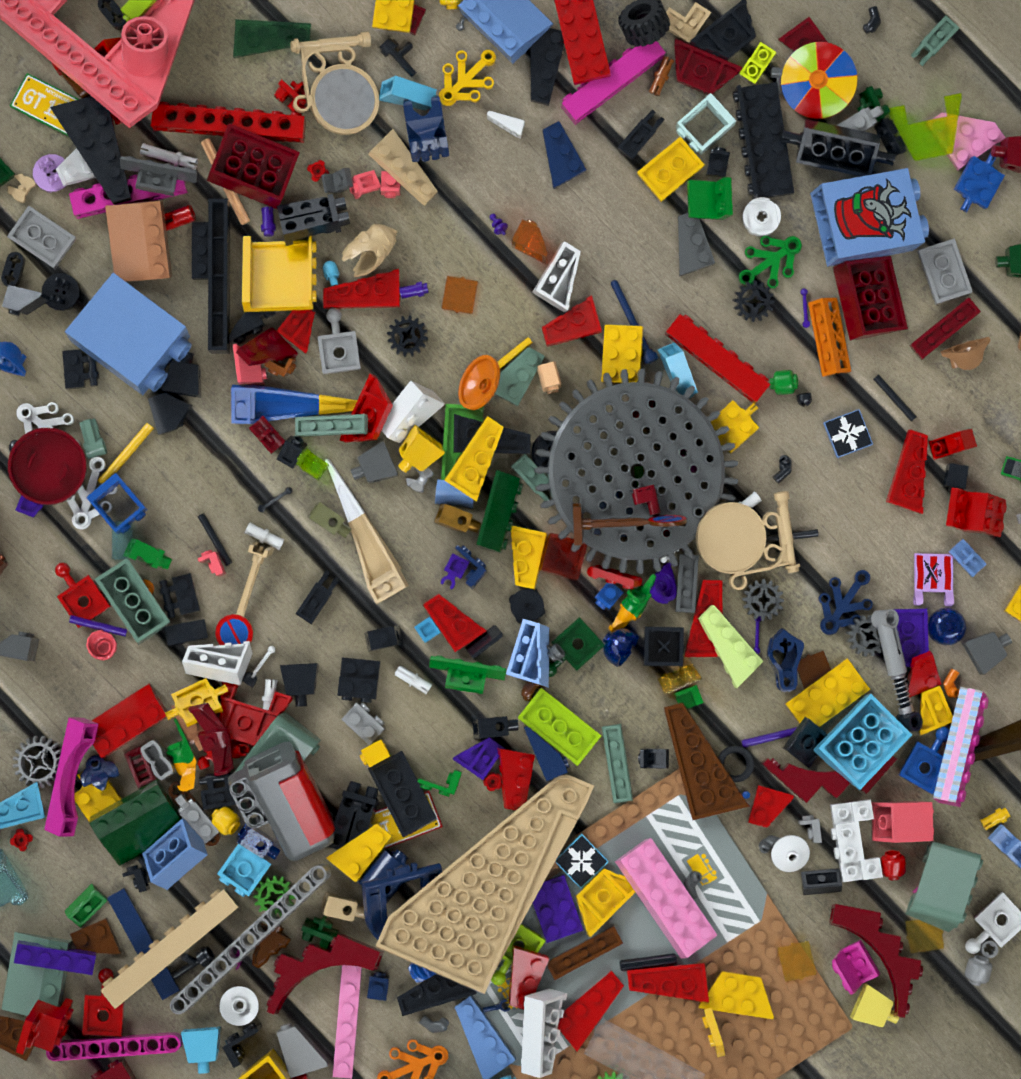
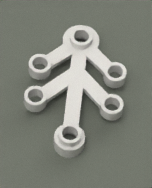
M54 402L48 403L47 406L35 408L31 404L25 403L20 405L16 412L18 419L24 422L25 434L33 430L32 422L38 428H53L52 426L63 424L69 426L74 423V417L69 413L64 414L62 417L45 420L36 416L45 413H58L59 406ZM55 405V411L51 412L50 406ZM29 410V414L24 416L23 411ZM67 416L71 417V421L69 423L65 422V418Z
M94 457L90 460L89 466L92 473L87 489L85 490L82 485L78 491L83 501L81 509L75 501V495L71 500L66 501L74 513L72 523L77 529L83 530L88 528L91 524V519L100 515L96 509L89 511L91 503L86 498L95 490L99 474L106 467L104 459L100 457ZM101 462L102 466L97 469L95 464ZM116 487L114 491L110 492L109 494H115L118 488ZM101 502L100 506L102 508L103 505L106 503L109 505V509L105 510L106 513L112 510V504L110 502ZM85 517V522L81 524L79 518Z

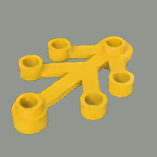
M463 50L456 53L458 82L453 87L451 75L454 73V67L449 63L443 66L444 88L439 92L441 104L452 106L456 101L476 103L481 98L478 90H472L470 93L458 92L462 88H485L487 90L493 88L494 80L491 77H485L483 80H472L485 66L489 67L495 64L496 55L492 50L483 51L481 59L466 74L465 62L467 61V53ZM460 54L465 55V58L461 60L458 58V56ZM490 54L492 58L487 60L485 55ZM450 67L452 71L447 73L445 68ZM487 80L492 82L490 86L485 85ZM449 93L452 95V97L450 99H446L444 97L445 94ZM474 93L478 94V98L473 99L471 95Z

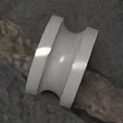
M985 940L981 944L980 953L987 958H993L998 953V946L991 940ZM986 944L993 947L992 953L989 954L984 951Z

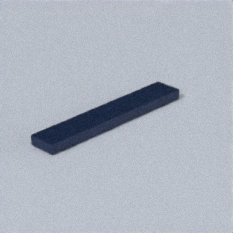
M123 888L107 897L137 955L141 952L145 954L150 950L149 945L154 940L127 890ZM168 966L151 979L162 1000L180 991Z

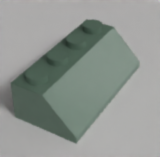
M128 558L95 578V581L138 645L154 636L170 623Z

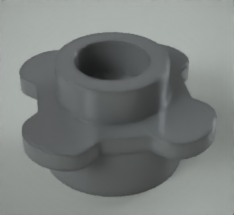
M554 644L552 647L547 645L549 657L553 661L558 660L563 663L564 660L562 658L566 655L564 650L558 644Z

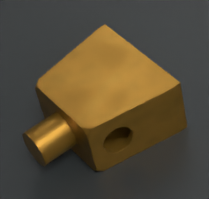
M448 504L440 505L434 523L462 533H466L467 530L477 533L481 522L472 519L473 514ZM459 517L463 519L462 524L458 523Z

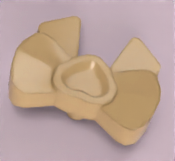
M18 174L15 175V178L21 185L18 186V189L8 186V194L12 195L16 201L25 203L26 196L37 184L32 178Z

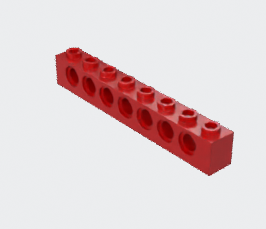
M159 102L158 108L152 111L151 127L154 131L224 136L228 126L224 122L227 118H233L232 125L269 140L304 143L306 119L301 113L296 112L286 115L280 111L264 113L263 110L254 109L253 112L245 111L243 108L226 110V107L216 106L213 109L208 108L206 105L189 107L185 103L170 105L168 102ZM170 114H177L175 120H168ZM195 115L196 119L193 122H188V116ZM208 117H215L213 123H206ZM250 119L253 121L251 126H243L245 120ZM265 121L272 122L269 128H263L262 124ZM283 123L291 124L287 130L281 129V125Z

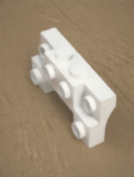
M871 800L830 804L833 822L831 837L836 842L834 856L839 861L842 882L883 877L880 858L864 859L859 821L874 819Z

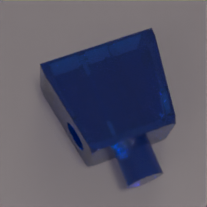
M246 823L236 836L238 844L262 859L265 855H268L275 860L281 851L273 845V838L258 828L248 827ZM258 842H264L263 846L257 845Z

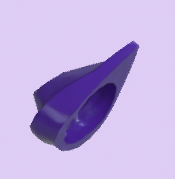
M669 562L661 567V571L655 573L657 577L649 592L652 594L651 597L661 604H668L677 595V586Z

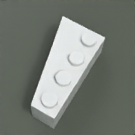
M548 988L525 996L521 1073L537 1078L552 1074L557 1049L554 1047V1043L559 1038L560 1030L557 1028L559 1018H563L564 1010L561 1007L563 1000L567 998V993Z

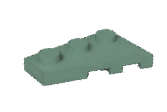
M530 347L526 348L500 373V381L495 395L518 407L537 372V367L541 365L545 356Z

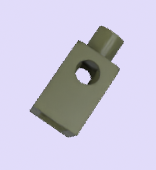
M321 502L316 503L307 517L331 534L335 535L337 532L344 538L347 537L352 529L343 523L345 520L343 517ZM330 518L336 521L334 526L328 524Z

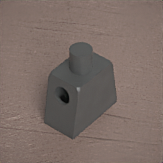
M384 441L357 457L360 466L350 470L354 480L365 476L368 483L399 476Z
M990 632L964 641L962 645L979 675H984L1007 657L1004 647L1010 645L1012 640L1007 633L997 637L995 632Z

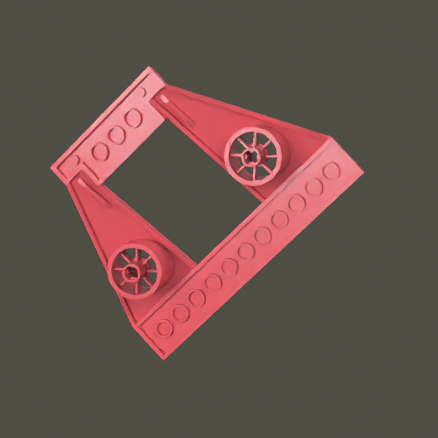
M0 0V19L129 128L158 108L195 1L157 0L142 17H135L123 26L121 40L103 57L54 16L67 0Z

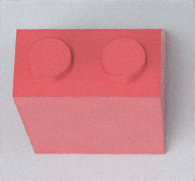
M871 802L874 819H872V841L891 843L933 841L934 810L932 802Z

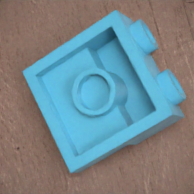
M239 842L217 875L220 876L219 880L225 885L232 884L236 887L234 891L242 897L245 895L250 896L272 864Z

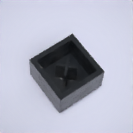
M644 627L643 666L682 667L684 627Z

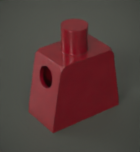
M1021 136L1007 137L1001 141L1000 146H992L991 156L1000 157L999 165L1001 168L1021 173Z

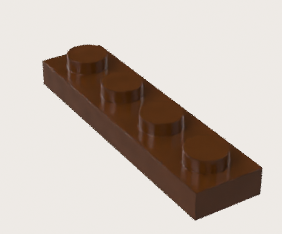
M613 925L550 959L547 967L554 980L620 946L623 942Z

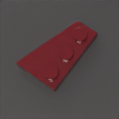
M810 17L778 39V41L794 52L809 43L827 42Z
M273 327L239 347L236 351L249 366L265 364L270 360L282 361L288 357L296 358L298 355L296 350Z

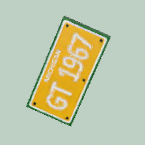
M27 73L10 107L68 136L50 107L79 99Z

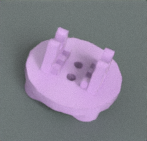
M48 154L41 157L33 168L35 183L48 193L62 190L65 186H63L57 171L54 172V170L65 159L56 154Z

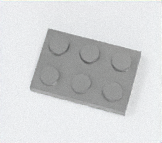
M30 206L26 208L7 236L54 269L57 268L77 239Z
M955 238L917 251L935 305L973 292Z

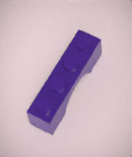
M18 940L14 963L92 975L96 952L79 949H57L34 942Z

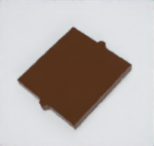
M824 651L811 656L808 654L807 657L800 659L797 667V672L804 689L831 670Z

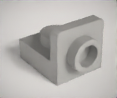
M814 815L802 816L803 820H798V824H810V827L807 828L808 838L812 839L813 843H822L819 819L814 818Z

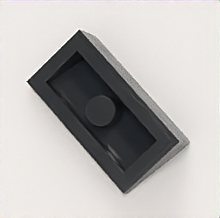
M493 625L467 645L465 649L475 659L500 640L503 634L496 625Z
M839 868L801 872L803 895L842 891Z

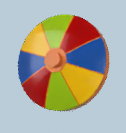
M827 42L809 43L797 49L784 65L781 76L782 92L787 103L798 114L811 119H826L842 112L852 101L858 84L857 70L851 57L839 46Z

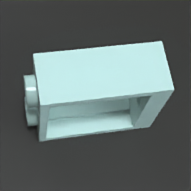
M710 93L677 122L676 132L682 139L686 138L690 143V148L695 153L698 152L702 155L735 125L736 120ZM705 107H708L722 122L724 127L702 146L685 128V125Z

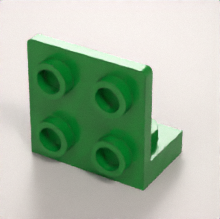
M724 177L716 182L687 181L689 218L724 220L733 215L732 178Z
M455 769L454 772H449L446 781L449 787L421 777L418 778L417 782L421 783V788L430 791L432 788L439 790V794L449 797L451 794L454 795L456 793L463 771Z

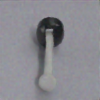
M274 646L268 647V652L253 672H246L242 681L251 688L257 682L256 673L270 654L275 652Z

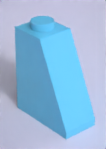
M394 76L382 82L379 100L402 106L404 100H409L412 102L413 108L428 110L432 107L431 99L436 95L437 89Z
M675 342L657 349L670 382L674 377L679 378V384L675 391L684 395L688 387L694 386L693 394L698 393L683 350Z

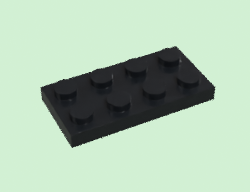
M403 751L368 768L403 838L438 820L420 784L417 782L418 780Z

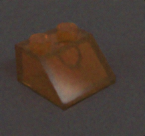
M522 219L512 238V248L546 264L548 253L540 228L537 227L538 224L529 219L527 221Z

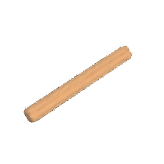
M207 138L201 144L212 165L217 152L211 140ZM223 188L240 224H247L250 219L237 193Z

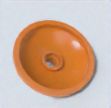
M482 355L473 360L466 368L458 391L459 401L464 408L477 410L486 405L494 396L500 381V368L495 358L489 355Z

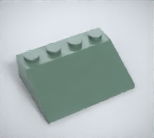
M15 932L2 1010L28 1016L37 1000L61 1007L68 971L14 963L18 940L65 950H71L73 941Z

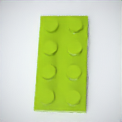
M540 688L517 717L577 766L601 737L598 732L542 688Z

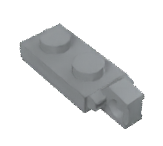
M877 106L872 110L868 107L837 126L867 131L877 123L875 118L884 112L881 106Z
M183 794L175 799L181 807L178 809L181 813L180 815L202 838L204 844L219 833L197 802H194L192 799L188 801Z

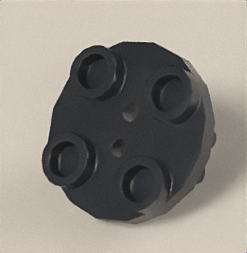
M57 273L45 280L42 286V293L50 297V300L46 303L50 308L56 311L71 310L77 303L80 296V288L72 276L65 273Z

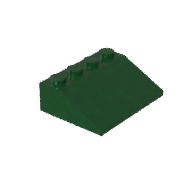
M156 779L92 815L89 819V824L99 841L116 863L121 866L145 852L182 818L159 779Z

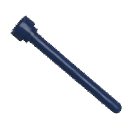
M611 281V286L630 326H639L618 281ZM643 335L642 359L644 364L648 365L658 360L659 357L656 351L649 348Z

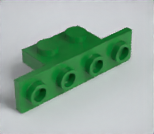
M440 655L431 656L429 668L448 671L445 688L483 694L486 678L505 681L507 670L499 665L489 666L480 662H465L462 659H448Z

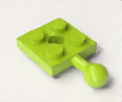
M521 923L502 958L505 961L499 970L494 972L491 982L494 985H502L505 982V973L511 966L513 957L512 945H514V942L522 941L525 945L524 949L538 953L546 939Z

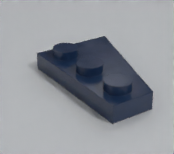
M559 121L542 130L553 189L586 172L587 169Z

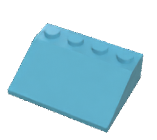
M868 694L855 705L813 750L831 768L858 790H861L912 734L872 694Z

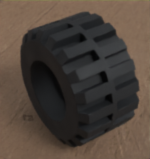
M661 0L633 1L621 11V15L618 17V23L627 42L635 47L650 45L660 40L669 30L670 19Z

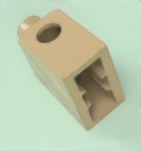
M325 891L320 910L323 915L351 922L354 921V917L365 919L364 907L358 906V902L355 899ZM345 906H349L347 911H343Z

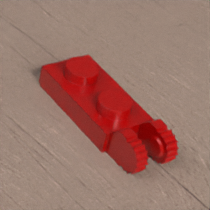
M602 565L590 566L586 570L590 578H604L605 582L611 584L619 583L626 589H633L642 584L641 577L620 573L619 570L609 567L604 569Z

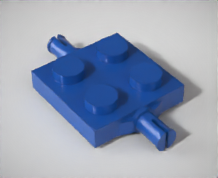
M991 153L986 162L972 156L953 189L965 199L960 208L963 212L967 213L972 203L979 205L983 209L988 208L1005 176L992 166L997 157H992Z

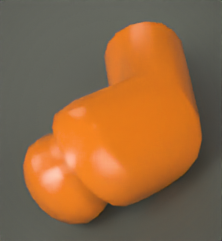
M952 668L943 681V686L949 697L957 698L959 689L956 687L955 680L960 673Z

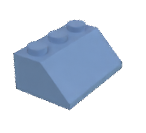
M183 818L142 853L150 882L166 890L208 855L202 838Z

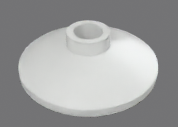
M795 835L780 838L774 844L771 851L774 865L785 872H794L801 869L807 863L810 855L806 841ZM791 854H795L793 858H789Z
M232 987L223 994L220 1000L221 1015L232 1025H246L258 1013L259 1003L257 996L247 987ZM237 1002H242L243 1008H238Z

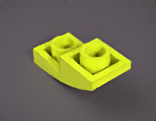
M760 42L739 74L756 84L775 56L776 51Z

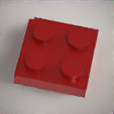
M951 488L946 526L963 532L983 533L993 537H1001V532L1004 529V513L1007 509L1006 499L990 493L968 492L959 488Z
M66 998L61 1007L37 1000L25 1019L16 1052L23 1055L26 1049L32 1046L52 1052L55 1046H59L63 1036L68 1031L69 1025L67 1022L71 1019L74 1009L71 1008L73 1000Z

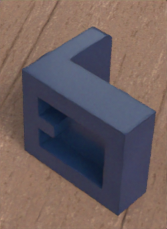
M374 972V975L370 974L368 999L387 1000L390 977L386 976V973Z

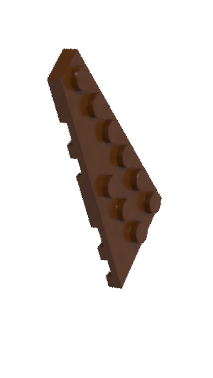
M679 703L664 707L692 821L750 807L685 704Z

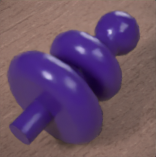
M491 214L489 218L493 221L494 234L505 235L508 224L503 223V220L500 218L497 219L495 214Z

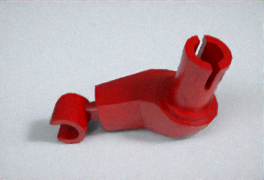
M231 740L232 758L237 759L249 753L247 744ZM206 751L207 755L198 759L197 764L200 770L210 766L208 760L211 759L213 761L212 751Z

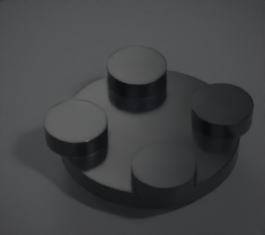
M536 588L535 590L522 589L509 598L511 612L519 624H522L523 619L535 621L545 614L543 599Z

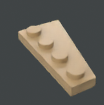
M394 129L369 152L368 155L422 205L425 206L438 192L419 164L412 162L411 153Z

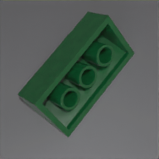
M496 470L476 544L479 548L502 554L503 550L507 549L509 539H506L507 532H511L514 522L511 520L512 513L517 511L519 503L516 502L517 495H521L524 485L521 483L520 478Z

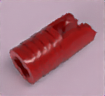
M187 205L165 213V221L173 219L172 222L166 224V230L169 231L196 221V215L192 206Z

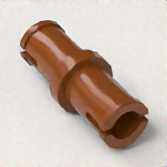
M663 56L658 71L654 73L655 78L649 93H654L655 96H660L665 81L669 79L668 74L674 63L673 59L668 60L669 57Z

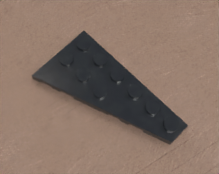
M92 96L50 107L112 203L118 204L132 200L125 170L120 169L121 153L111 112Z

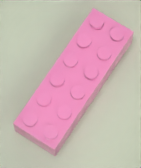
M652 838L645 839L615 861L680 958H688L717 936Z

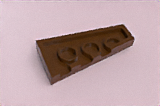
M0 1016V1048L27 1061L35 1046L27 1048L23 1055L16 1052L25 1021Z

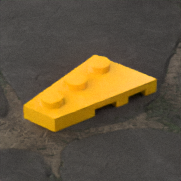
M512 526L511 544L516 586L535 590L547 533Z
M375 824L326 857V859L354 882H358L393 835L379 824Z

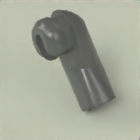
M698 871L689 873L684 881V886L693 899L698 898L695 887L702 880V875Z
M426 1015L419 1022L432 1033L444 1032L449 1026V1021L446 1018L433 1022Z

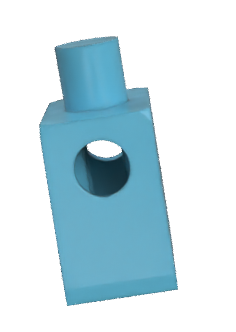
M221 1026L184 1029L181 1032L188 1063H197L199 1074L209 1073V1062L218 1059Z

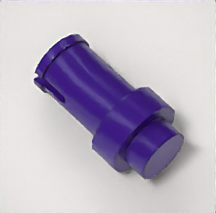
M269 207L261 208V232H264V236L271 237L274 236L276 231L273 208L270 207L269 210Z
M422 281L416 282L415 285L400 287L402 299L413 296L424 297L425 294L429 293L427 283H422Z

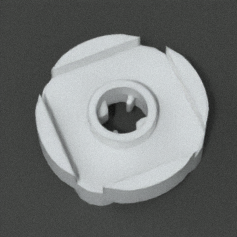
M755 198L744 209L742 215L743 224L752 235H769L777 229L780 223V209L776 203L774 204L768 198ZM759 212H763V215L766 214L767 216L763 222L757 219Z

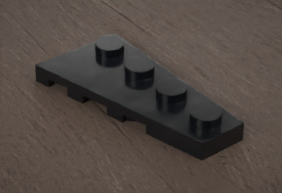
M549 28L531 46V102L546 106L550 104L564 48V40L560 30Z
M454 414L453 453H462L483 422ZM503 428L494 454H530L531 434Z

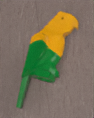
M655 574L650 576L644 586L641 585L636 589L633 588L627 591L628 596L621 602L616 619L609 626V630L613 634L620 633L630 621H637L641 617L652 595L649 592L657 577Z
M174 719L182 741L168 746L166 753L173 757L174 767L181 776L180 786H177V788L182 792H187L194 789L197 761L177 719Z

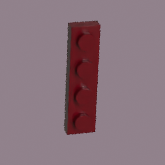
M968 297L909 346L922 360L981 311Z

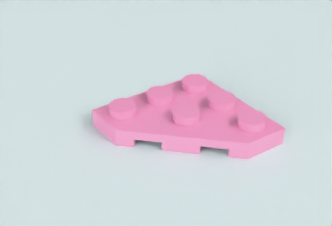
M941 113L925 124L957 171L966 166L972 156L978 158L991 149L993 145H997L1005 139V136L995 122Z

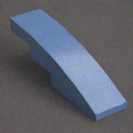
M1000 824L988 839L1021 869V841Z

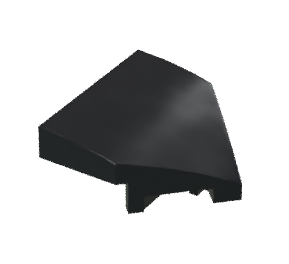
M169 393L148 398L158 435H163L183 427V421L187 412L193 406L177 398L176 395Z

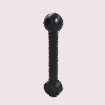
M287 487L283 493L265 505H259L258 511L261 513L265 512L267 507L285 495L291 494L293 492L292 488Z

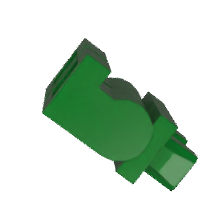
M130 539L123 554V557L131 560H136L137 558L140 562L147 563L146 566L155 569L158 567L168 569L172 561L171 558L164 555V550L154 548L137 539Z

